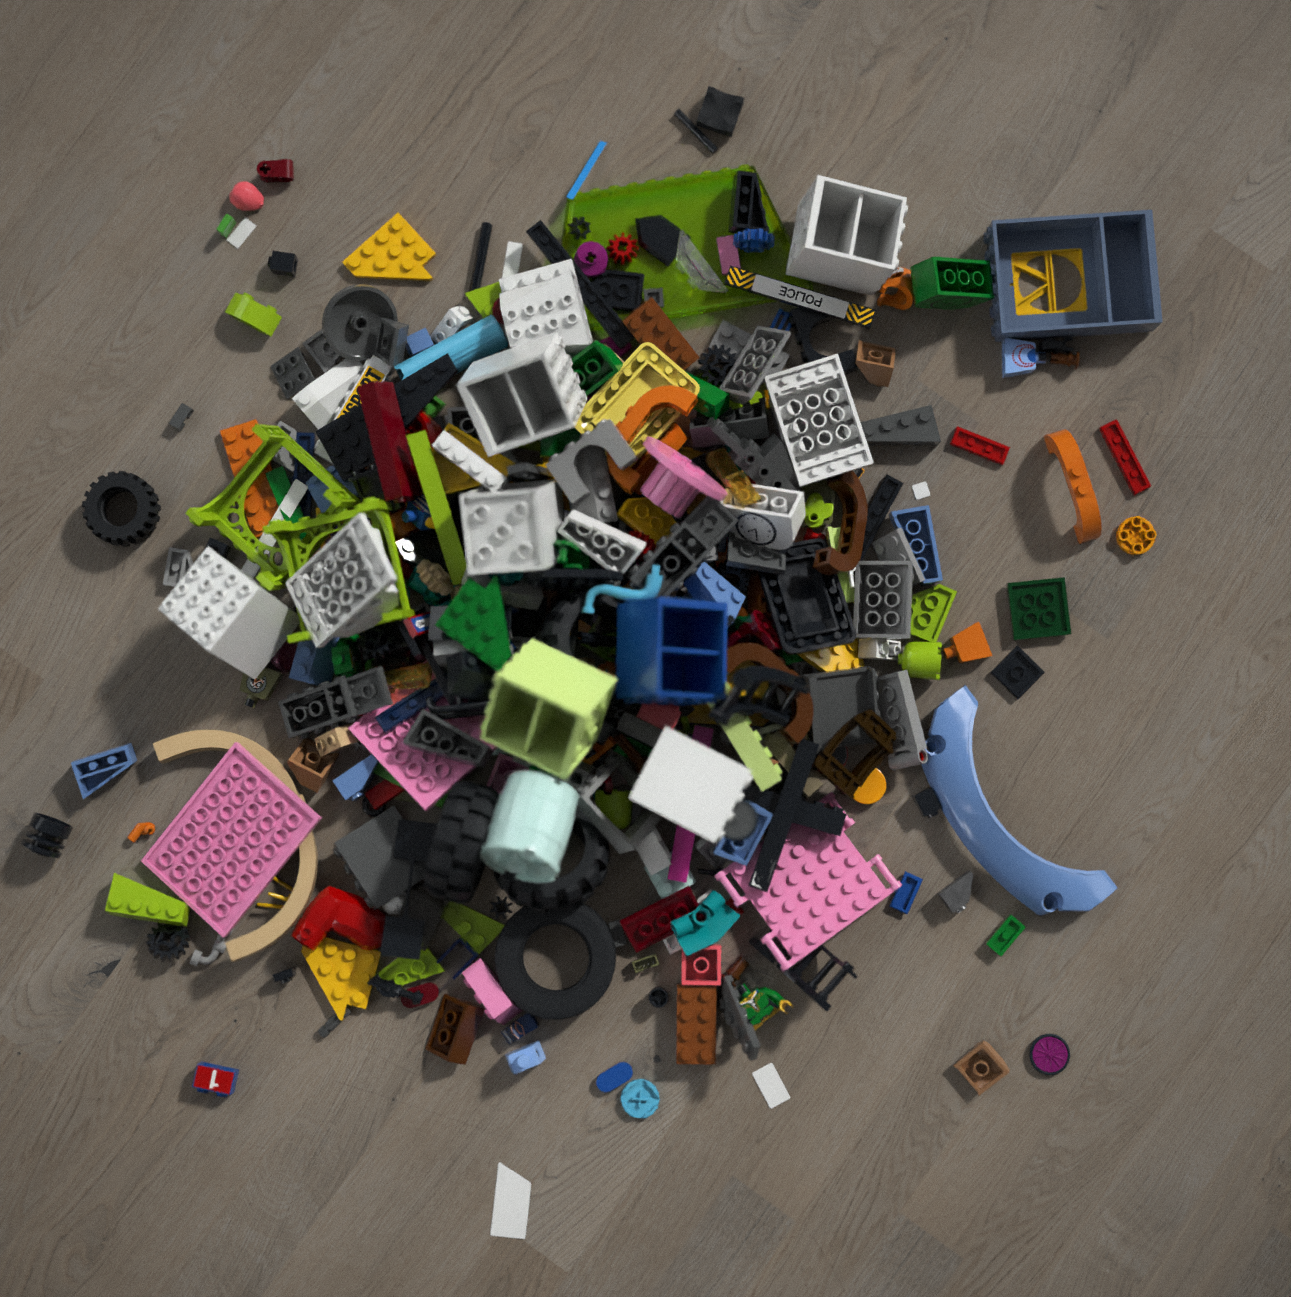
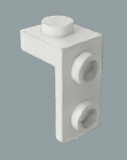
M460 305L448 310L430 337L435 343H439L457 333L461 326L469 324L473 317L466 308Z

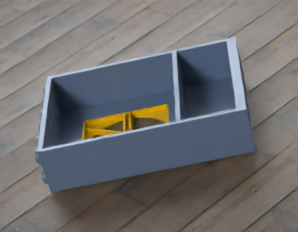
M1152 210L992 220L986 232L983 233V242L987 244L985 261H990L993 294L995 296L994 299H991L992 306L989 309L990 318H993L991 335L995 337V342H1002L1004 338L1034 340L1152 332L1163 322ZM1043 255L1046 274L1027 266V263ZM1052 255H1058L1071 261L1079 270L1082 279V287L1078 298L1070 306L1058 311L1056 310ZM1020 272L1035 277L1046 284L1028 296L1022 297L1018 285ZM1047 292L1048 311L1039 310L1030 305L1032 301Z

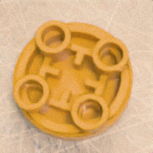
M1140 516L1124 520L1116 531L1117 544L1124 552L1130 555H1140L1147 552L1153 546L1157 536L1152 524Z
M875 768L863 785L858 787L854 793L855 797L853 800L861 804H873L883 797L886 791V780L880 770Z

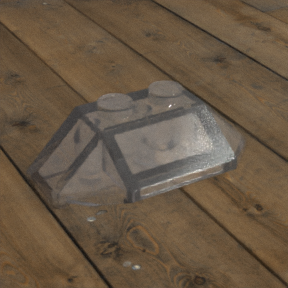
M682 229L679 232L677 246V268L682 274L684 272L687 273L690 277L687 281L693 289L697 287L702 291L726 294L728 292L727 288Z

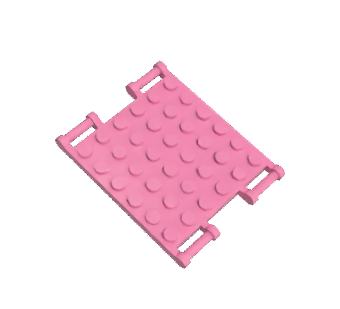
M830 792L818 801L825 803V805L829 803L831 807L842 808L836 801V796L833 792ZM846 815L841 836L792 822L768 892L749 886L764 841L757 845L747 866L734 861L714 876L732 897L736 908L750 900L772 930L761 938L760 941L769 948L781 965L780 968L783 972L902 886L900 881H896L881 861L882 857L879 854L868 862L864 860L844 833V831L855 824V821L852 818L850 819L848 815ZM876 865L891 887L885 888L871 869L872 866ZM731 874L745 893L744 896L740 897L726 875ZM774 937H777L792 959L786 960L772 941Z

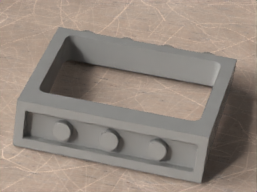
M618 754L607 757L604 760L605 765L595 769L596 775L588 777L586 779L587 784L580 786L576 791L579 796L577 802L579 808L618 853L621 854L635 850L662 817L645 808L642 814L623 834L591 802L590 796L616 768L632 789L636 785L640 776L625 757Z

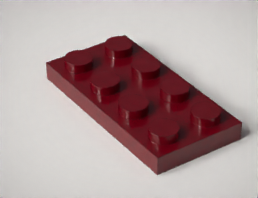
M687 886L620 920V923L635 952L638 953L673 935L670 922L694 911L699 904L690 886ZM696 913L697 921L705 919L703 914Z

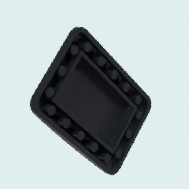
M820 538L793 542L789 548L784 550L772 549L786 555L784 575L758 571L780 645L783 651L789 655L850 644L856 638V630L838 574L824 575L813 568L816 550L829 547L827 542Z

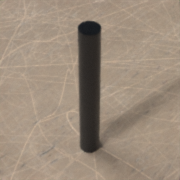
M680 109L675 111L674 115L714 154L718 148Z

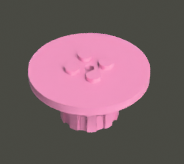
M648 436L645 439L643 446L660 462L643 484L640 491L664 511L677 518H681L700 491L719 501H723L727 496V491L714 478L686 456L653 437Z

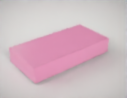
M734 235L716 238L722 276L728 274L730 265L741 268L738 249L733 245Z

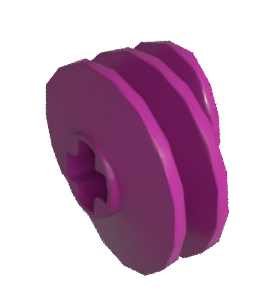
M592 241L584 242L575 253L574 262L587 278H595L605 272L608 266V255L604 247L599 243ZM589 257H593V263H590L588 261Z

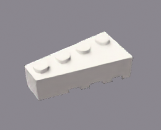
M574 509L557 530V532L574 543L604 568L623 572V574L646 545V542Z

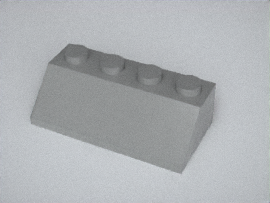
M590 447L580 455L577 462V471L591 494L576 505L572 504L568 499L570 511L574 509L609 525L617 521L618 518L605 451L603 447Z

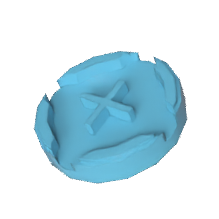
M645 1079L630 1081L623 1088L621 1094L623 1109L634 1118L642 1119L651 1116L657 1110L660 1101L656 1086Z

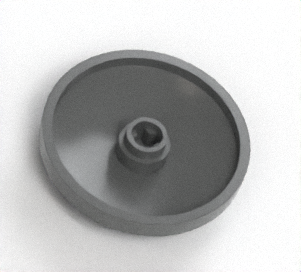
M364 284L348 286L336 293L328 302L322 317L323 334L329 346L340 356L354 361L371 359L373 355L376 356L375 349L381 318L398 322L397 311L391 299L378 288Z

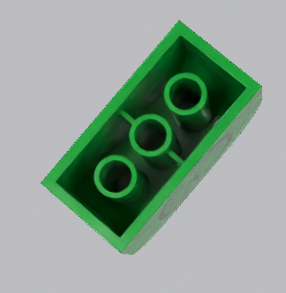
M931 257L910 267L914 302L917 308L958 310L970 308L995 298L990 261Z

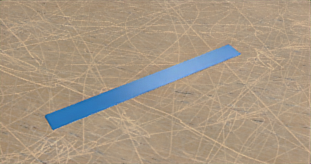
M600 141L566 196L567 198L574 199L606 146V142Z

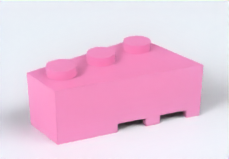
M480 958L462 972L465 977L463 979L464 983L469 989L473 988L476 993L474 994L475 999L479 1004H484L486 1007L484 1012L490 1020L494 1019L505 1025L522 1012L505 994L499 979L484 960Z

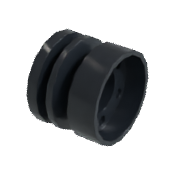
M34 812L29 825L36 829V832L26 831L25 836L32 840L22 839L21 845L38 855L60 858L62 853L54 848H65L58 839H68L73 827L56 818Z

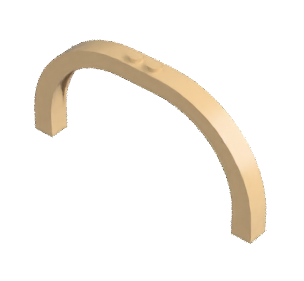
M195 730L180 733L153 743L159 762L165 764L197 752H228L232 745L238 742L306 803L303 793L299 795L292 778L278 759L258 743L241 735L220 730ZM313 830L299 846L300 864L297 881L283 908L269 922L257 930L225 943L232 962L235 963L253 956L275 944L291 930L304 913L314 891L318 869V852Z

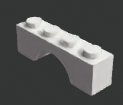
M445 430L433 443L432 447L435 451L468 473L489 492L501 491L508 482L503 474Z

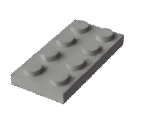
M723 320L709 348L712 350L713 345H717L718 349L720 345H724V350L730 347V354L736 353L734 360H737L752 335ZM780 351L766 376L782 371L790 355ZM763 379L761 384L766 386L765 381Z

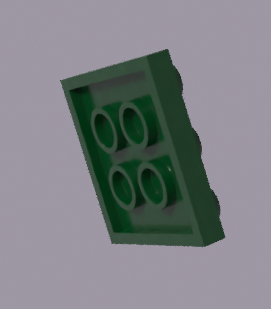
M1065 577L1006 584L1013 640L1071 635Z

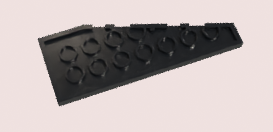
M448 353L394 384L405 431L422 413L425 406L431 403L441 388H444L458 372ZM362 405L357 406L315 431L344 482L353 476L352 472L361 468L364 471L369 468V465L376 463Z

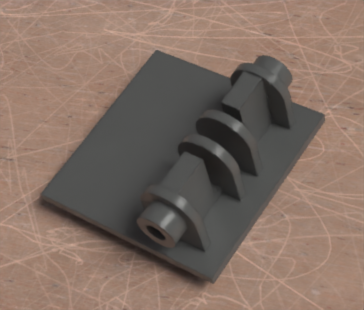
M299 347L270 366L286 399H289L316 380Z

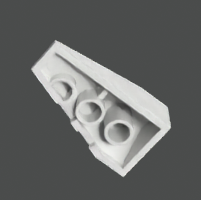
M345 359L311 382L292 398L317 429L324 427L334 420V413L338 407L344 404V397L354 387L355 378L364 371L363 365L360 361Z

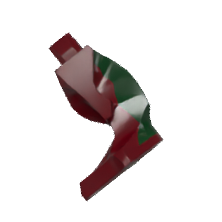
M754 610L747 616H737L733 624L727 627V648L742 643H751L755 635L764 642L769 650L782 649L773 621L769 620L758 610Z

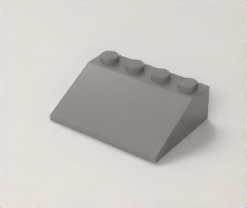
M757 326L719 389L729 393V399L734 403L744 405L751 400L792 333L786 330Z
M859 561L855 570L853 624L856 630V639H910L913 561Z

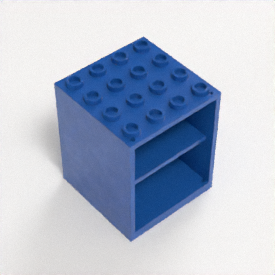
M655 597L618 604L616 699H623V703L640 702V704L657 703V705L674 704V706L718 703V700L726 698L727 603Z

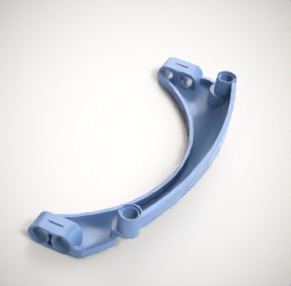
M964 685L940 703L939 707L934 710L928 732L929 738L925 740L930 752L924 749L927 752L928 760L925 764H921L944 815L962 843L982 867L1002 887L1037 915L1049 914L1057 908L1059 911H1090L1117 889V886L1106 871L1070 869L1039 857L1021 845L1004 828L987 803L977 779L972 752V732L978 701L967 686Z

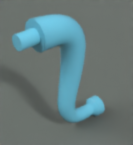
M652 565L651 574H647L646 585L641 590L626 589L608 584H599L592 587L586 595L585 606L582 608V612L594 614L593 600L598 594H606L628 602L655 598L660 591L663 576L659 575L660 566Z

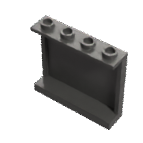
M863 666L803 675L810 683L809 693L814 709L812 724L807 732V740L820 744L817 754H820L832 736L853 716L872 709L880 717V711L877 707L879 693L876 690L878 675L874 668ZM856 726L837 748L868 743L878 744L859 726Z
M395 806L387 809L333 844L334 849L332 850L338 859L342 858L345 863L343 868L348 875L352 874L356 880L353 882L359 892L363 891L366 896L364 900L369 908L373 907L374 910H377L408 888L411 863L407 859L394 858L399 819L403 820ZM417 861L414 864L411 887L424 879L426 861Z

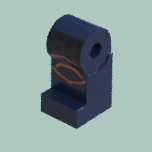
M525 1013L500 1032L510 1045L538 1028L540 1024L533 1015Z

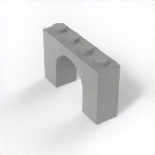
M610 419L601 420L596 424L597 428L593 431H586L580 436L581 439L579 441L569 443L564 447V452L561 454L556 453L548 459L549 462L546 464V467L572 504L576 505L591 494L577 471V462L583 451L594 446L603 447L621 470H625L639 459Z

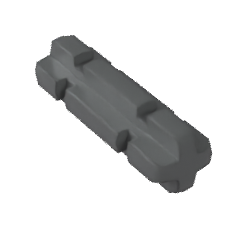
M346 1007L344 1014L345 1018L351 1013L348 1007ZM335 1013L325 1023V1026L323 1025L318 1029V1033L323 1038L327 1037L331 1033L330 1031L334 1030L343 1020H339Z

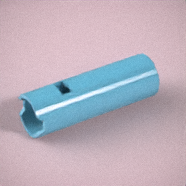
M489 315L397 364L394 368L400 379L403 380L448 353L458 370L456 374L469 368L472 362L491 356L508 347V341L496 318L493 315Z

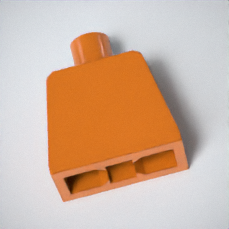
M976 622L951 637L952 646L943 649L946 659L956 656L959 663L993 656L980 622Z

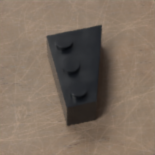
M738 170L733 177L728 232L730 233L743 232L747 228H760L764 232H770L766 222L765 208H763L761 200L762 195L757 173Z

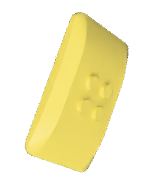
M650 342L642 343L623 363L620 371L608 379L585 404L574 428L581 434L588 430L591 432L597 428L596 424L603 419H610L617 425L619 421L622 422L625 419L627 409L631 405L634 406L643 394L653 388L666 385L679 386L698 396L700 391L699 384L654 344ZM661 408L649 417L630 444V447L639 459L648 451L643 446L645 439L650 436L658 440L681 415L680 412L672 408Z

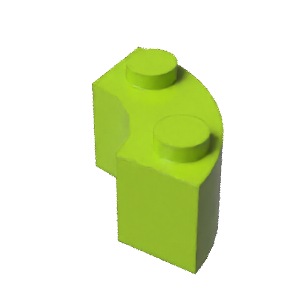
M235 292L225 313L258 332L272 337L282 319L276 313L278 310L270 305L263 306L254 301V297L245 292L243 295Z

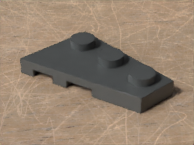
M729 531L726 566L784 575L786 555L765 546H756L747 538L742 540L735 537L733 532Z

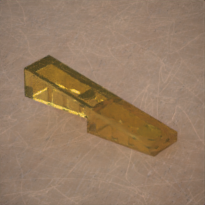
M724 447L707 453L706 464L743 508L761 502L759 494L744 471L738 470Z
M428 663L384 671L390 694L395 693L396 689L429 688L432 670Z

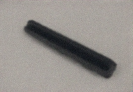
M483 222L481 226L469 292L481 288L492 231V224L488 222Z

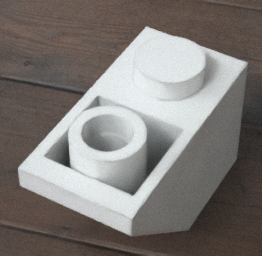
M879 638L859 639L858 658L898 661V653H901L900 641Z

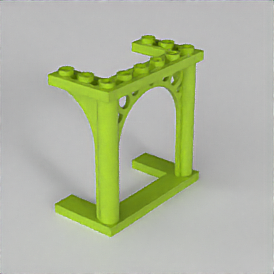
M255 424L252 431L263 440V443L232 482L216 498L203 507L189 508L185 514L195 526H216L219 529V533L223 537L229 538L236 549L247 554L246 557L249 561L259 565L261 572L256 579L260 582L259 584L267 591L288 589L285 582L290 577L281 548L266 545L258 540L250 531L244 515V502L249 488L282 446L330 488L323 494L332 503L325 511L329 515L335 514V510L347 508L348 511L355 505L360 504L361 500L279 426ZM236 502L239 504L238 509L231 508L232 506L236 505ZM237 513L240 518L236 523H231L228 520L229 514ZM241 525L243 527V532H240L241 530L237 529L236 527ZM319 528L318 531L311 529L315 535H319L321 533V530ZM307 534L301 541L305 544H310L312 537ZM330 534L323 537L314 546L310 553L309 559L313 556V554L318 550V548L322 545V543ZM299 546V549H302L301 553L304 554L306 552V548H302ZM265 550L270 552V557L264 553ZM277 552H280L283 556L281 566L275 563V554Z
M372 497L363 499V503L355 505L353 510L347 511V508L335 510V514L329 515L328 512L317 514V518L310 519V516L298 519L299 522L297 523L277 519L269 521V525L263 526L264 534L272 535L279 544L286 561L289 577L291 578L308 562L312 549L323 537L330 533L341 531L359 513L365 514L366 518L372 520L371 528L379 529L385 555L398 579L394 582V585L398 591L399 605L392 612L383 613V619L375 626L401 619L404 620L416 615L415 610L410 609L389 514V511L392 510L390 502ZM334 524H337V529L333 528ZM319 528L321 530V533L319 535H315L314 532L310 529L318 531ZM301 533H308L312 537V542L310 544L303 543L300 539ZM299 546L302 548H306V552L304 554L301 553L302 549H299ZM298 609L297 613L302 632L287 635L288 643L312 640Z

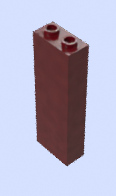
M372 381L357 386L385 501H393L394 504L415 501L414 497L420 496L421 492L393 382Z

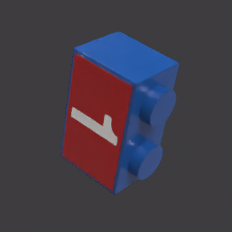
M201 1061L197 1064L192 1087L197 1088V1091L201 1093L212 1091L217 1092V1096L228 1097V1095H232L235 1091L239 1069Z

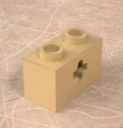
M353 723L334 728L314 739L320 757L339 752L359 742L348 729Z

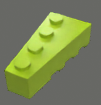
M116 873L113 875L105 911L112 916L187 927L191 910L182 901Z

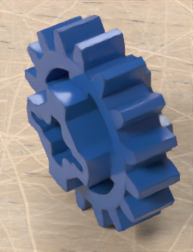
M747 228L743 232L734 234L733 245L735 248H740V250H744L747 253H762L764 249L769 250L774 247L775 236L772 233L768 234L767 231L764 232L760 228Z

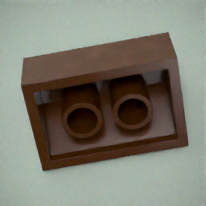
M444 994L425 1049L448 1062L466 1065L485 1009L466 1000Z

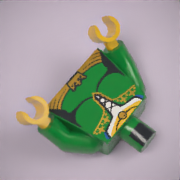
M359 633L350 637H340L337 646L331 648L335 675L339 677L345 675L348 678L365 672L362 654L356 646L358 644L356 638L360 637Z
M742 983L735 989L738 990L741 997L739 1000L740 1007H745L747 1023L752 1024L754 1031L780 1010L788 1014L785 1011L787 1005L793 1008V1005L785 1000L777 991L767 987L758 988L756 986L750 991Z

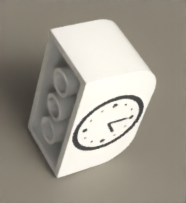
M730 480L725 489L728 494L720 502L739 521L729 531L735 533V537L742 540L747 538L752 541V544L759 547L765 546L777 550L789 548L806 515L804 492Z

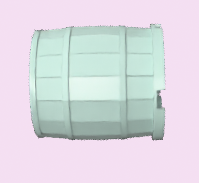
M518 771L508 775L507 782L500 794L493 815L487 843L483 845L481 851V858L485 864L502 874L505 873V870L515 873V879L526 882L550 883L554 881L555 877H558L559 863L564 855L574 822L575 810L579 799L575 789L553 776L539 772Z

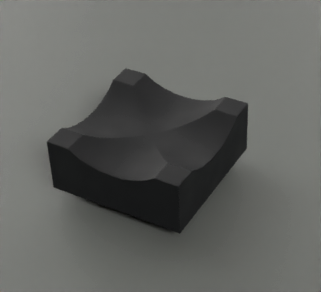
M708 86L696 126L732 138L744 98L727 94Z

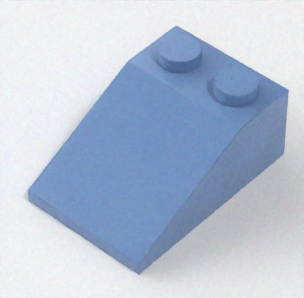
M372 754L333 780L345 800L357 801L365 795L363 792L371 784L375 776L373 772L379 764V761Z

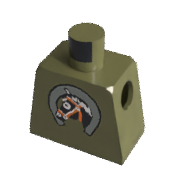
M266 667L256 679L243 673L240 691L248 694L244 705L255 709L259 698L268 701L284 674Z

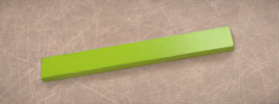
M426 430L406 435L453 586L461 584L462 577L467 568V562Z

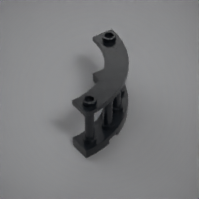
M764 666L742 668L732 677L730 683L734 686L726 698L721 699L714 705L709 717L726 726L729 720L738 713L740 715L752 716L754 713H759L762 718L785 727L790 717L788 708L799 691L804 694L808 693L810 683L802 676H795L775 668ZM762 682H771L761 698H752ZM779 684L791 687V691L781 705L776 706L768 702ZM743 690L746 691L745 695L740 696Z
M753 936L749 943L772 964L776 961L778 963L776 967L781 970V965L766 944L763 945L760 940ZM823 945L809 953L796 968L794 967L792 970L789 968L783 972L826 1012L832 1007L827 1002L828 996L848 973L855 979L858 977L853 972L855 968L849 962H841ZM785 948L781 951L785 958L789 955ZM823 950L831 957L830 960L811 982L808 981L806 983L801 979L802 972ZM836 964H839L842 967L841 970L822 991L817 993L816 990L819 983Z

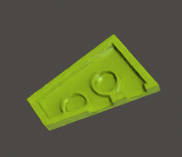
M449 901L438 913L479 954L505 926V924L483 915L462 903L457 904Z
M422 939L420 960L397 958L378 973L380 978L384 980L394 979L396 984L405 985L444 972L445 970Z

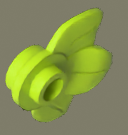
M817 492L812 493L808 497L807 502H805L806 515L804 520L806 525L812 529L819 528L825 519L831 517L834 510L833 504H824L822 496Z

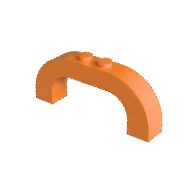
M673 385L653 388L643 394L634 406L631 405L627 409L625 419L622 422L619 421L616 427L630 445L656 410L672 408L687 417L698 402L697 395L685 388ZM607 451V463L614 481L624 491L632 495L642 481L641 474L630 467L621 470Z
M1066 429L1045 435L1044 440L1049 455L1055 453L1073 500L1077 516V523L1073 528L1078 543L1082 544L1095 540L1101 535V516L1080 449L1072 434Z

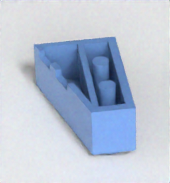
M700 562L696 566L697 570L690 577L686 576L683 581L684 586L695 600L727 603V617L732 615L736 618L746 596L707 563Z
M132 742L71 762L83 799L138 761Z

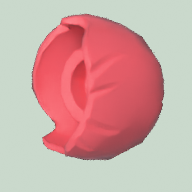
M246 181L238 182L229 195L230 202L241 211L258 210L263 206L264 197L262 193L258 191L255 185Z

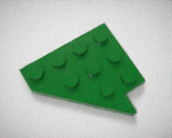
M495 575L486 588L472 577H469L435 626L496 671H501L512 655L499 577Z

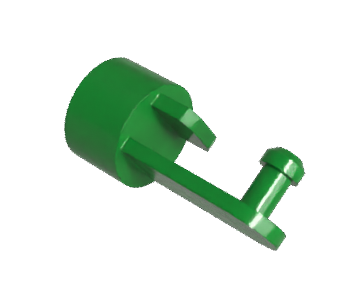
M556 540L554 542V547L559 550V556L556 561L558 564H562L563 569H596L595 560L579 549L574 543L566 540Z

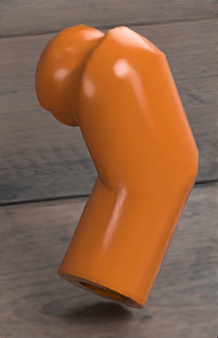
M151 822L138 823L127 838L135 843L140 835H152L155 832V825Z

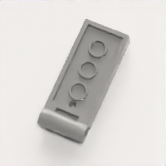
M903 670L878 677L876 690L879 693L877 707L880 711V718L896 732V740L893 741L892 747L894 752L888 755L889 767L892 770H899L925 764L928 760V755L924 749H927L908 671Z

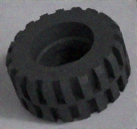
M113 471L108 472L106 477L104 475L98 477L99 481L97 483L92 482L89 485L92 489L84 494L87 499L82 501V507L85 508L82 515L87 520L86 526L92 530L96 537L115 546L127 547L130 544H139L142 538L146 540L149 537L148 533L150 531L154 532L156 529L154 524L160 520L158 512L161 511V505L157 502L159 498L154 493L153 487L145 480L125 471H119L118 473ZM121 492L133 494L138 505L135 517L126 525H112L106 517V507L109 500Z

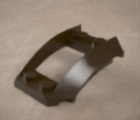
M868 709L853 716L832 736L812 764V768L839 790L838 793L853 800L855 797L854 793L858 787L863 785L871 772L889 754H893L894 750L892 747L893 741L896 740V732L872 709ZM856 726H859L878 745L858 763L852 772H849L832 754L843 739Z

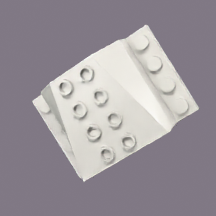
M572 259L499 279L502 291L499 294L500 309L510 348L557 332L559 337L561 336L564 340L566 354H569L572 358L593 342Z
M838 354L764 377L770 396L768 401L773 424L778 438L784 445L799 487L874 463Z
M361 513L353 518L285 582L316 648H322L333 637H350L374 627L383 619V613L391 612L399 605L398 591L394 585V582L398 579L385 555L379 529L371 528L365 514Z

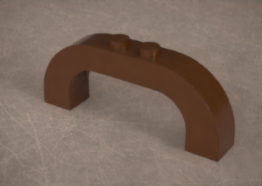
M853 471L828 478L827 485L840 497L843 517L837 550L833 547L816 550L813 568L824 575L831 576L851 571L857 566L861 558L868 509L863 486Z
M742 643L727 648L726 675H729L740 663L748 661L757 666L775 668L799 676L794 670L789 669L785 665L786 662L778 655L776 656L769 649L761 645ZM782 684L778 686L786 696L792 689ZM799 691L791 704L789 722L785 727L782 726L779 729L791 744H798L807 734L812 724L814 709L809 691L807 694Z

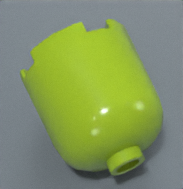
M942 642L907 643L903 647L902 653H898V665H902V671L907 670L911 678L940 680V674L936 673H940L941 649L938 648H942Z
M596 789L595 806L619 830L627 828L632 820L633 802L629 799L632 790L617 791V789H613L612 795H606L604 790Z

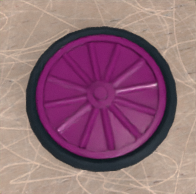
M1044 1034L1033 1041L1029 1050V1059L1032 1066L1038 1072L1045 1075H1055L1067 1067L1070 1060V1049L1066 1041L1060 1036Z

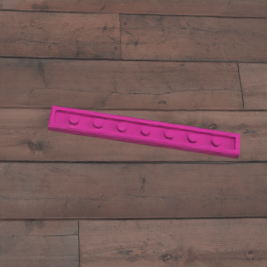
M694 726L692 740L711 748L714 729ZM679 825L676 827L670 861L671 865L667 879L687 883L695 834Z

